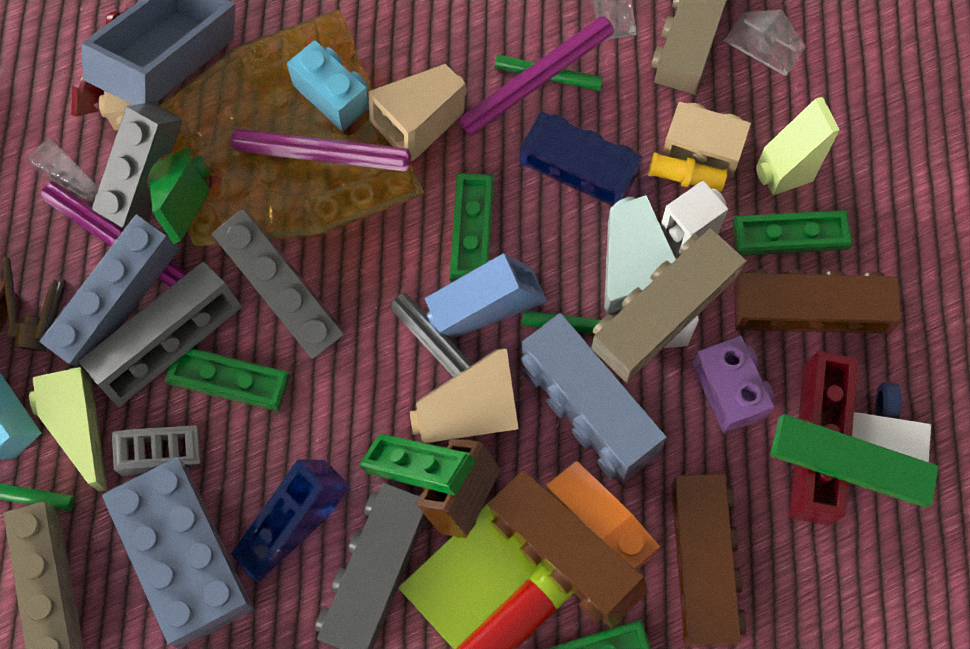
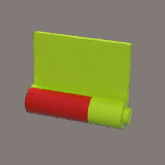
M485 505L480 510L476 518V524L467 538L452 536L398 587L453 649H517L574 594L570 591L566 595L560 591L548 577L552 572L542 563L537 567L530 563L519 550L522 545L513 536L506 540L491 524L494 516L488 505Z

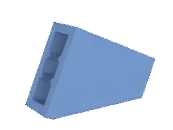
M503 253L426 297L425 301L430 310L427 312V317L434 330L457 338L521 313L524 310L539 306L547 302V299L533 268Z

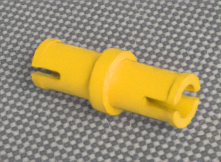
M654 152L648 176L680 182L681 187L686 188L689 185L695 186L703 180L710 189H716L721 193L725 185L727 169L695 163V159L689 157L685 161Z

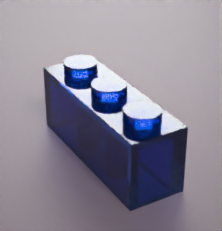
M541 111L521 146L520 164L614 206L619 200L627 197L639 174L643 157L637 155L628 146H617L604 140L595 131L582 130L571 125L562 116L549 115Z

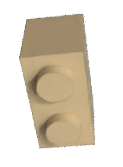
M679 101L662 155L685 161L689 157L695 159V163L727 169V176L733 178L751 123L743 121L740 117L733 114L723 115L707 110L704 106L697 103L687 104Z

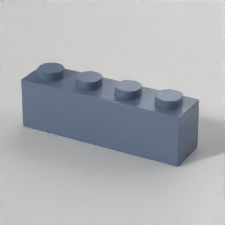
M135 215L39 342L68 364L77 368L81 367L86 371L79 360L123 325L181 247L176 243L173 244L171 239L138 215Z

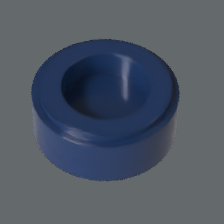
M883 382L879 385L876 393V416L899 419L902 406L900 385L898 383Z

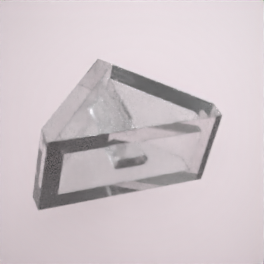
M782 10L744 12L725 38L726 43L786 77L806 48Z

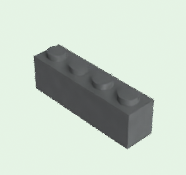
M240 210L211 233L311 359H314L346 333L248 210Z
M202 262L81 358L79 362L119 408L235 314L242 306L226 283Z
M382 483L379 493L375 491L371 493L364 514L368 515V519L363 531L357 529L349 544L348 552L352 553L346 569L341 567L334 579L332 591L336 592L330 608L323 607L315 625V630L319 632L317 640L322 644L334 649L374 648L427 518L416 504V501L421 499L419 496L386 483Z

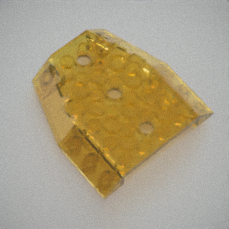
M340 9L236 47L159 105L183 119L172 153L160 158L163 160L188 146L195 157L201 155L204 158L212 175L221 177L220 184L210 189L208 196L187 229L194 246L219 245L211 233L242 209H246L252 214L272 240L317 237L424 195V191L411 164L409 170L397 171L290 157L283 162H276L271 159L272 155L235 151L230 144L233 131L245 129L393 147L370 122L369 110L354 122L360 126L359 130L355 134L345 135L292 85L287 62L316 40L324 49L329 47L334 50L340 57L342 65L350 73L355 71L365 80L368 85L367 96L369 102V91L373 89L358 59L353 36Z

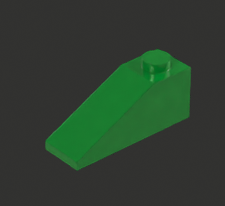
M188 146L155 163L149 173L153 214L173 244L182 240L210 192L207 177L212 175L204 158L201 155L195 157Z

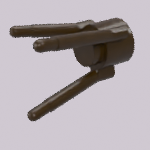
M5 257L3 258V275L9 322L6 336L15 337L14 347L46 352L47 347L39 341L54 322L63 296L66 280L60 279L59 282L57 280L51 281L40 318L23 316L22 323H18L11 260Z

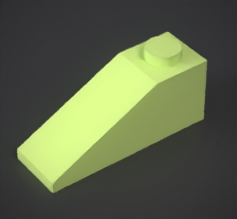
M823 97L815 99L764 147L756 169L761 183L768 186L772 196L813 182L840 129Z
M81 367L33 377L34 391L29 394L33 413L38 415L87 483L99 492L106 491L107 485L92 379Z

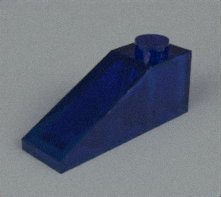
M297 459L231 555L256 582L261 581L329 517L351 485L325 460Z

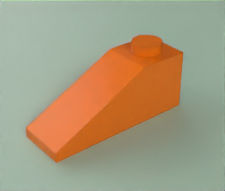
M575 461L546 485V488L556 500L636 571L655 556L660 546L635 516L578 461Z

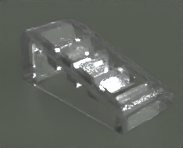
M47 139L28 155L27 159L40 175L94 204L99 189L98 186L52 139Z

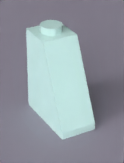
M646 195L637 199L626 197L619 200L610 209L607 231L604 304L607 314L623 309L622 302L637 287L643 291L653 281L650 278L651 275L663 262L668 260L672 264L676 260Z

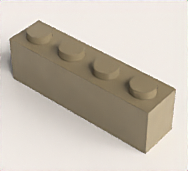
M673 0L672 8L677 9L675 17L667 16L661 36L667 38L664 47L657 46L651 67L657 69L654 83L696 95L727 0Z
M711 228L700 238L696 234L692 235L679 250L681 255L672 264L668 260L663 262L650 277L653 281L643 291L639 287L634 289L622 302L624 308L614 318L608 314L593 329L595 335L591 349L626 383L740 276L746 260Z
M46 502L3 512L25 648L84 649L60 512Z

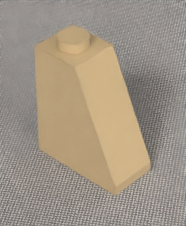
M446 64L376 88L369 91L370 122L393 147L409 149L412 155L411 161H413L464 114L465 96L467 95L466 84L461 76L456 75Z
M496 349L417 400V410L410 411L413 435L421 434L422 443H430L519 429L507 349Z

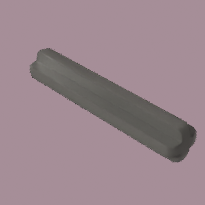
M402 293L391 302L392 311L453 377L473 365L445 334L434 330L427 315L408 294Z

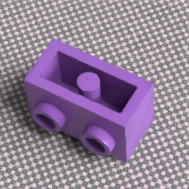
M742 336L697 352L692 365L723 434L763 420L769 416L774 409L773 403H775L773 390L767 381H762L757 371L758 359L756 353L751 346L745 345Z

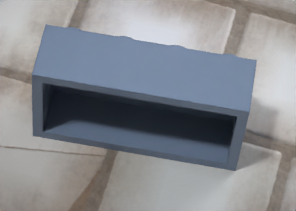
M229 0L138 1L81 43L83 80L132 105L158 102L234 40L235 3Z
M561 313L522 341L521 361L524 368L521 371L534 388H537L539 385L549 396L546 399L549 407L559 418L565 415L574 426L571 431L577 441L585 449L591 446L600 457L597 463L608 478L612 480L616 477L623 485L659 456L666 440L664 433Z
M178 457L102 494L168 645L181 649L254 611L188 467Z

